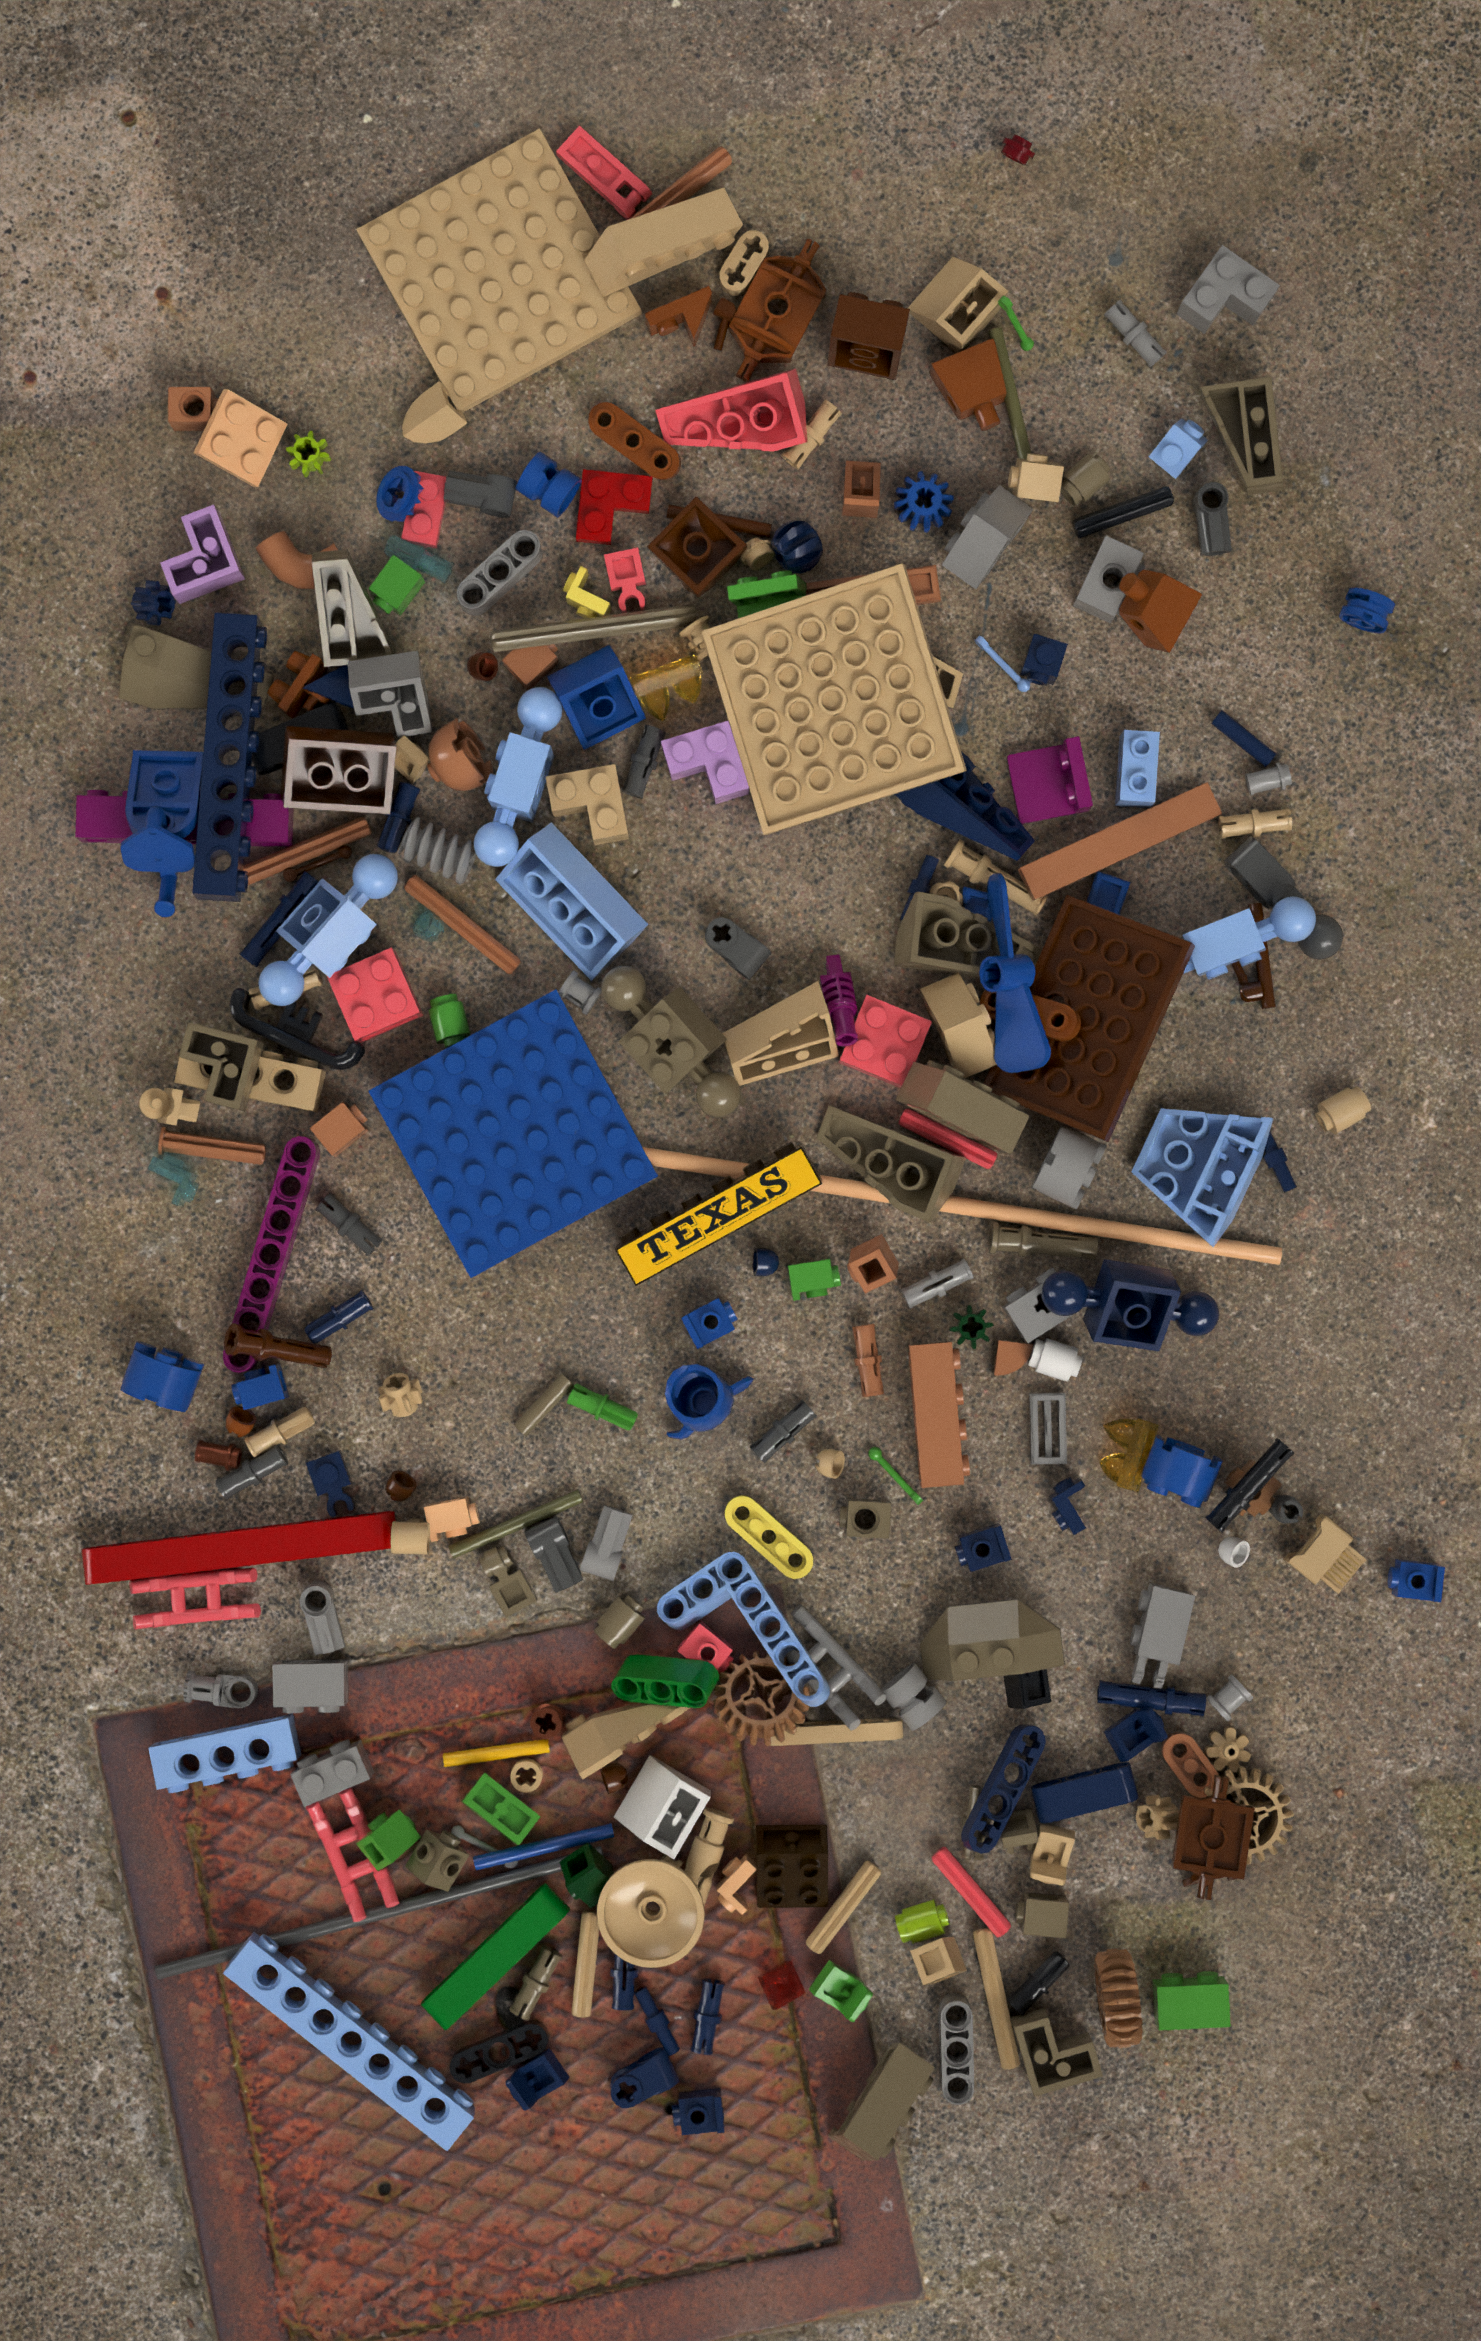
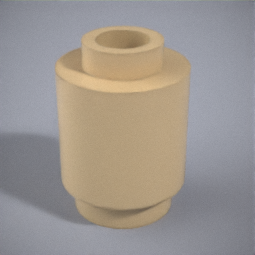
M1358 1086L1352 1089L1347 1087L1317 1105L1319 1112L1315 1116L1325 1132L1330 1130L1333 1134H1338L1366 1117L1365 1113L1371 1111V1105L1365 1093Z

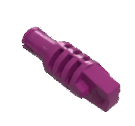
M839 954L826 956L827 975H820L822 993L830 1019L833 1021L836 1044L839 1046H850L858 1041L854 1022L857 1003L851 972H843Z

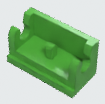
M486 1773L479 1777L472 1789L461 1800L465 1806L517 1846L520 1845L541 1817Z

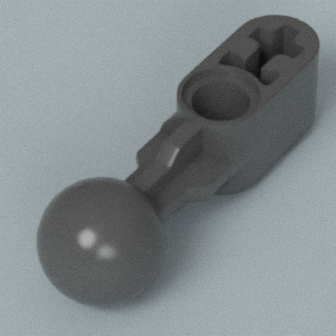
M1251 836L1224 860L1228 870L1267 909H1273L1277 902L1286 897L1295 896L1304 899V896L1294 887L1296 884L1290 874ZM1318 914L1316 915V924L1312 933L1307 938L1298 941V945L1303 953L1310 958L1317 960L1330 958L1338 952L1342 945V928L1334 918Z

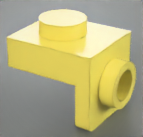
M580 566L577 574L571 572L563 589L567 593V604L577 608L576 614L582 618L609 615L611 611L610 602L583 590L589 576L588 569Z

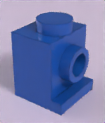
M719 1298L681 1317L697 1349L735 1330L732 1323L738 1320L729 1301L722 1304ZM708 1315H714L718 1319V1325L714 1329H709L704 1324V1319Z
M280 1363L268 1366L269 1374H266L264 1368L244 1373L245 1381L232 1384L231 1387L236 1404H242L243 1409L247 1410L290 1397Z
M1395 1559V1567H1390L1388 1572V1588H1392V1595L1396 1597L1441 1602L1445 1567L1435 1563ZM1415 1575H1420L1422 1577L1421 1586L1414 1588L1411 1580Z

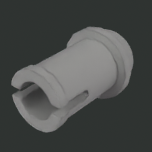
M1279 762L1275 763V767L1245 774L1250 795L1279 787L1281 790H1285L1287 785L1292 784L1288 765H1281Z

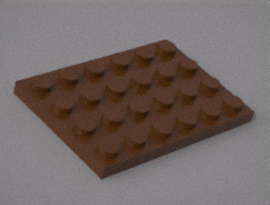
M1066 895L1035 965V978L1029 988L1033 995L1073 1008L1081 1019L1080 1030L1073 1039L1065 1042L1047 1038L1051 1047V1055L1048 1062L1041 1068L1008 1073L995 1065L990 1067L983 1084L992 1088V1093L998 1096H1006L1020 1103L1022 1107L1109 1142L1195 945L1189 941ZM1059 1016L1056 1019V1027L1064 1023V1016Z

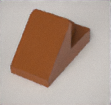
M707 286L644 313L645 324L650 335L653 336L658 333L660 336L668 335L679 328L678 324L683 323L692 345L695 347L712 304V291L710 287Z

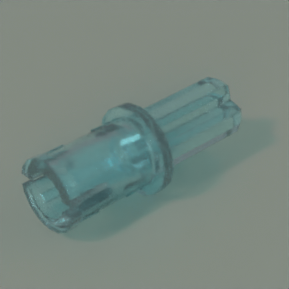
M395 535L388 539L384 548L386 555L390 557L395 555L404 563L413 567L415 571L419 570L442 581L444 584L447 583L448 576L451 575L455 565L453 562H449L426 551V546L420 548Z

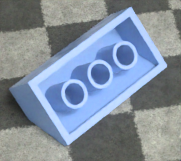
M552 822L528 838L516 853L515 858L505 866L495 879L591 981L627 949L649 925Z

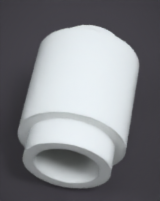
M1045 1338L1044 1341L1036 1339L1028 1360V1366L1034 1367L1035 1372L1068 1382L1070 1376L1077 1377L1083 1357L1077 1355L1078 1348L1048 1338Z

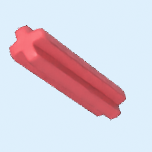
M909 1108L903 1111L898 1124L956 1154L964 1156L966 1159L986 1169H990L997 1158L995 1151Z
M942 1847L932 1856L933 1863L993 1934L999 1938L1007 1933L1011 1928L1010 1922L946 1847Z

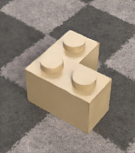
M615 764L546 776L551 810L554 817L588 811L595 845L629 839Z
M958 972L921 988L920 991L927 1012L941 1037L952 1068L964 1073L963 1077L967 1078L997 1065L994 1059L995 1035L992 1029L987 1030L986 1025L991 1023L984 1004L977 1006L976 1003L979 1002V998L972 983L966 985Z

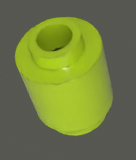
M935 1899L902 1909L901 1914L895 1915L896 1925L903 1943L911 1941L912 1944L943 1935L945 1934L944 1926L950 1925L944 1904L937 1906Z

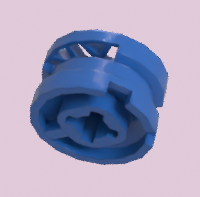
M1350 588L1345 597L1347 605L1341 608L1339 618L1360 630L1378 634L1384 633L1389 624L1386 620L1387 616L1393 613L1395 603L1377 592L1363 588Z

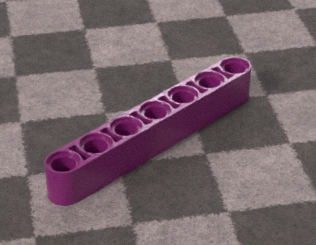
M294 1137L287 1142L284 1148L232 1323L240 1324L243 1329H245L243 1319L249 1312H253L259 1317L260 1325L256 1331L259 1329H269L320 1159L319 1146L310 1138ZM306 1143L311 1149V1155L307 1161L300 1163L294 1157V1149L298 1144ZM294 1176L300 1181L301 1188L298 1194L290 1197L284 1191V1183L289 1177ZM284 1210L289 1214L291 1220L288 1228L280 1231L275 1227L273 1221L275 1214ZM274 1244L280 1250V1258L275 1264L271 1265L265 1261L263 1253L268 1245ZM260 1278L267 1280L270 1285V1292L265 1298L257 1297L253 1291L255 1281ZM225 1349L223 1351L224 1364L233 1372L241 1373L251 1370L258 1363V1360H255L250 1355L248 1363L245 1366H239L235 1363L232 1355H227Z

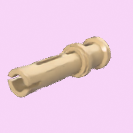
M962 839L957 841L943 866L947 868L954 867L969 876V881L973 884H978L980 881L987 885L991 875L1001 873L1006 882L1008 899L1037 916L1048 896L1032 901L1022 881L991 863L992 859L987 854L982 856L965 846Z

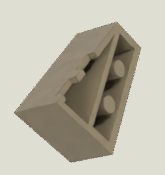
M900 2042L891 2044L867 2078V2085L858 2100L855 2101L853 2099L847 2107L850 2113L838 2130L833 2127L828 2137L862 2161H878L880 2156L885 2158L895 2144L896 2140L892 2137L899 2125L904 2127L911 2119L915 2110L911 2106L918 2094L923 2096L931 2086L933 2078L930 2075L935 2067Z

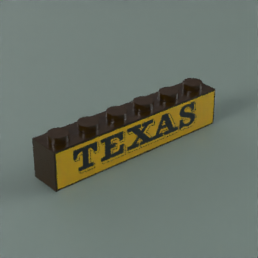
M792 1142L787 1143L774 1151L776 1157L770 1161L763 1163L759 1159L744 1167L743 1171L745 1174L732 1181L731 1177L728 1176L713 1184L711 1187L714 1191L701 1198L700 1194L697 1193L681 1202L680 1204L683 1207L681 1210L673 1214L666 1210L650 1219L649 1221L652 1225L641 1232L635 1227L619 1236L621 1243L616 1245L615 1250L635 1286L821 1185L822 1178L803 1144L794 1146Z

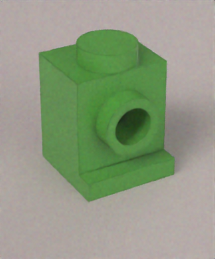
M830 1259L787 1266L793 1301L800 1300V1292H806L807 1298L828 1295L827 1288L841 1286L838 1265L831 1266Z

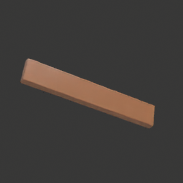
M1208 782L1024 865L1018 871L1032 901H1035L1220 816L1222 812Z

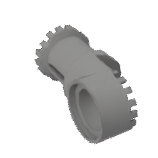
M188 1671L187 1678L185 1679L186 1682H184V1686H187V1688L183 1689L184 1702L191 1703L192 1700L213 1702L214 1706L238 1709L252 1704L257 1698L259 1691L256 1681L249 1675L231 1676L218 1674L217 1677L196 1675L195 1671ZM236 1682H244L249 1686L251 1694L246 1701H239L234 1698L232 1687Z

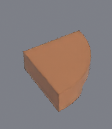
M997 1340L993 1375H1007L1020 1369L1029 1359L1033 1344Z

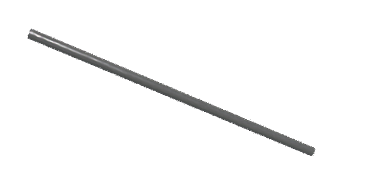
M602 1846L595 1847L604 1856ZM569 1855L451 1886L448 1892L439 1889L399 1900V1904L391 1908H386L385 1904L364 1909L367 1917L359 1922H353L350 1913L268 1936L279 1947L561 1872L560 1861ZM245 1942L156 1965V1977L160 1980L230 1961Z

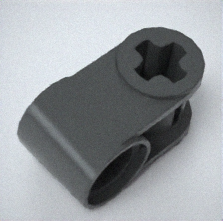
M720 917L714 919L709 923L705 931V940L709 947L748 980L754 976L772 953L755 937L743 931L727 918ZM723 926L729 929L727 936L730 940L728 942L725 940H721L719 943L713 940L715 932L712 929L714 927L717 929H721Z

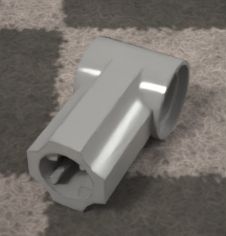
M604 1505L593 1540L589 1541L580 1571L614 1581L623 1554L621 1549L633 1514Z
M321 1580L313 1581L304 1588L299 1601L300 1607L305 1614L314 1653L318 1655L344 1648L345 1642L334 1604V1591L327 1582ZM312 1591L322 1592L326 1597V1604L321 1607L312 1606L308 1601V1593Z

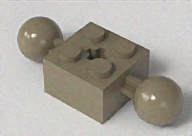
M618 966L610 970L605 975L601 986L605 1002L615 1010L631 1011L639 1020L618 1041L665 1094L689 1076L697 1085L696 1100L703 1112L713 1117H724L734 1112L741 1100V1089L738 1082L727 1073L712 1072L704 1063L727 1040L726 1037L681 987H678L653 1006L645 997L647 992L646 981L638 970L630 966Z

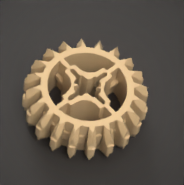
M1240 1766L1238 1768V1777L1235 1778L1232 1771L1227 1769L1224 1772L1225 1776L1230 1778L1227 1795L1230 1794L1231 1801L1233 1803L1251 1805L1255 1808L1247 1864H1251L1252 1854L1254 1853L1260 1862L1265 1861L1263 1850L1268 1849L1272 1855H1275L1277 1849L1272 1844L1276 1840L1280 1844L1287 1842L1280 1832L1281 1830L1291 1831L1292 1826L1283 1821V1819L1293 1817L1294 1813L1291 1809L1282 1807L1288 1805L1291 1799L1288 1795L1279 1796L1284 1787L1281 1783L1271 1786L1273 1776L1269 1773L1260 1780L1261 1771L1258 1768H1253L1248 1778L1246 1768ZM1206 1786L1203 1789L1204 1793L1207 1796H1212L1213 1790ZM1241 1788L1260 1790L1267 1795L1269 1800L1265 1802L1260 1800L1249 1802L1242 1794ZM1272 1811L1271 1822L1267 1830L1260 1836L1258 1825L1263 1818L1269 1816L1268 1812Z

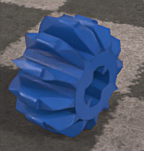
M919 471L917 482L907 476L904 479L906 488L897 487L895 494L901 499L894 502V509L904 510L899 515L898 520L902 523L911 519L909 529L912 531L916 530L918 523H922L924 533H928L931 526L930 522L936 527L941 528L944 523L941 516H951L952 510L946 505L953 503L954 496L943 494L948 489L949 484L945 481L937 486L938 475L936 473L931 475L930 481H926L923 471ZM919 496H923V500H925V497L930 499L929 508H925L924 504L922 508L917 505Z

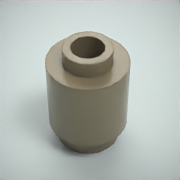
M1086 454L1062 476L1061 494L1073 506H1077L1080 502L1085 503L1110 481L1107 474L1110 471L1108 464L1099 455L1093 457L1090 454Z
M629 1594L625 1599L618 1595L598 1619L597 1623L599 1625L594 1632L604 1642L616 1649L620 1643L625 1644L644 1621L645 1616L641 1613L644 1606Z

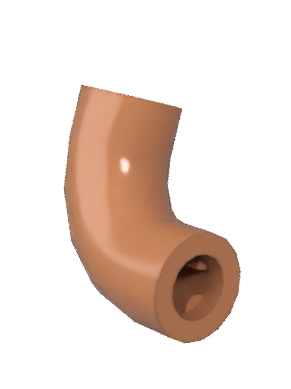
M281 531L268 537L256 547V551L264 564L280 581L297 589H315L312 555L300 552L294 546L286 531ZM333 543L320 552L338 550V548Z

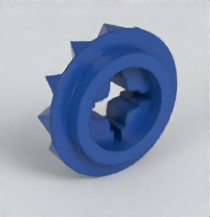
M397 466L391 469L379 485L376 498L377 508L380 515L391 522H404L406 515H414L413 507L415 504L421 503L418 499V494L424 489L419 484L421 476L414 472L412 468ZM396 491L399 493L400 491L405 492L402 499L395 495Z

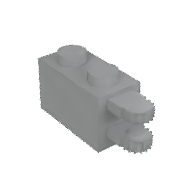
M1149 1583L1148 1590H1142L1138 1603V1610L1143 1611L1140 1625L1134 1624L1130 1637V1645L1134 1646L1133 1652L1136 1654L1131 1677L1132 1682L1139 1684L1143 1679L1147 1658L1158 1660L1152 1681L1153 1687L1159 1689L1163 1687L1168 1664L1180 1665L1195 1600L1194 1594Z

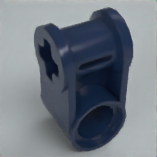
M656 2048L613 2074L610 2087L611 2097L616 2105L621 2108L634 2107L654 2095L671 2089L680 2081L665 2048ZM626 2082L628 2086L632 2085V2093L627 2094L625 2090H621L620 2084Z

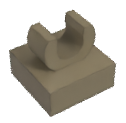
M1031 1809L1012 1812L1001 1834L1003 1849L1007 1848L1009 1854H1014V1847L1027 1845L1028 1851L1033 1850L1034 1843H1039Z

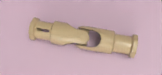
M708 1807L704 1808L703 1814L705 1819L699 1836L694 1838L684 1871L697 1885L703 1898L704 1907L712 1885L713 1875L718 1868L725 1848L722 1843L728 1825L733 1824L734 1821L733 1816Z

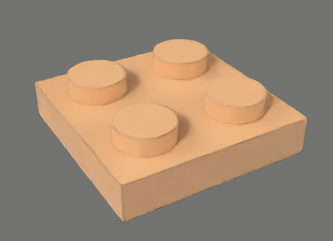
M223 389L195 448L194 454L247 484L259 487L288 424L234 392Z

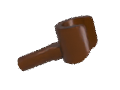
M725 298L719 300L713 312V315L722 319L713 348L718 351H722L727 329H729V324L737 311L734 303Z
M1240 962L1232 963L1231 965L1238 978L1241 999L1244 1002L1260 1001V998L1263 996L1260 981L1248 982L1247 975Z

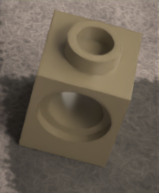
M847 1498V1506H840L839 1527L846 1528L845 1534L849 1537L889 1539L891 1502L887 1500ZM869 1509L873 1511L875 1519L871 1526L862 1528L855 1523V1515L859 1510Z
M1023 1892V1902L1016 1903L1015 1923L1020 1924L1023 1935L1066 1939L1069 1901L1066 1896Z

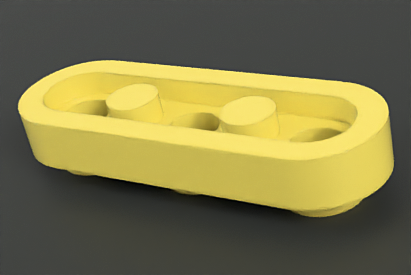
M739 1495L727 1503L725 1508L727 1524L785 1576L799 1579L811 1571L813 1556L810 1549L753 1498ZM744 1506L749 1510V1516L746 1519H739L736 1516L735 1512L738 1507ZM766 1530H772L776 1534L775 1540L771 1543H767L762 1539V1534ZM797 1553L801 1555L802 1562L800 1565L792 1566L789 1563L788 1559L791 1554Z

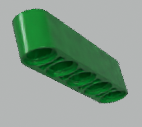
M544 1883L424 1998L420 2005L444 2030H447L566 1916L570 1908L547 1883Z

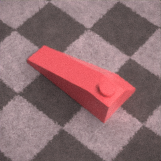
M796 368L655 410L663 439L669 445L711 446L774 452L807 442L805 400Z

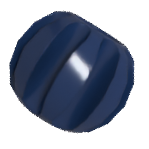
M793 520L784 523L776 530L771 541L772 551L778 563L783 569L792 571L794 574L810 571L818 564L823 554L820 537L815 529L805 521Z

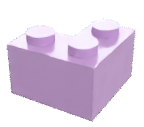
M215 505L182 516L181 519L193 550L160 562L171 593L178 603L182 604L245 580L223 519Z
M729 720L661 741L662 751L672 781L705 771L715 804L749 794L748 782Z

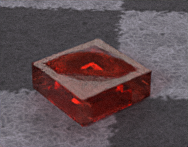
M786 1960L758 1976L772 2010H777L806 1994L792 1961Z

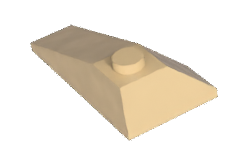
M635 1703L595 1713L588 1718L581 1714L565 1725L567 1731L563 1733L562 1740L582 1779H585L623 1754L622 1751L627 1748V1743L632 1742L635 1744L643 1741L657 1729V1724L661 1722L663 1725L667 1724L690 1708Z

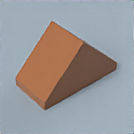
M846 461L842 516L877 518L880 502L881 463Z

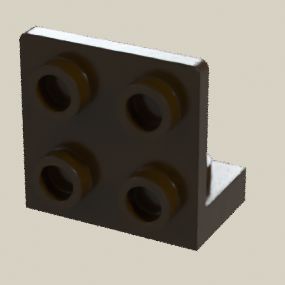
M827 1824L756 1825L757 1907H827Z

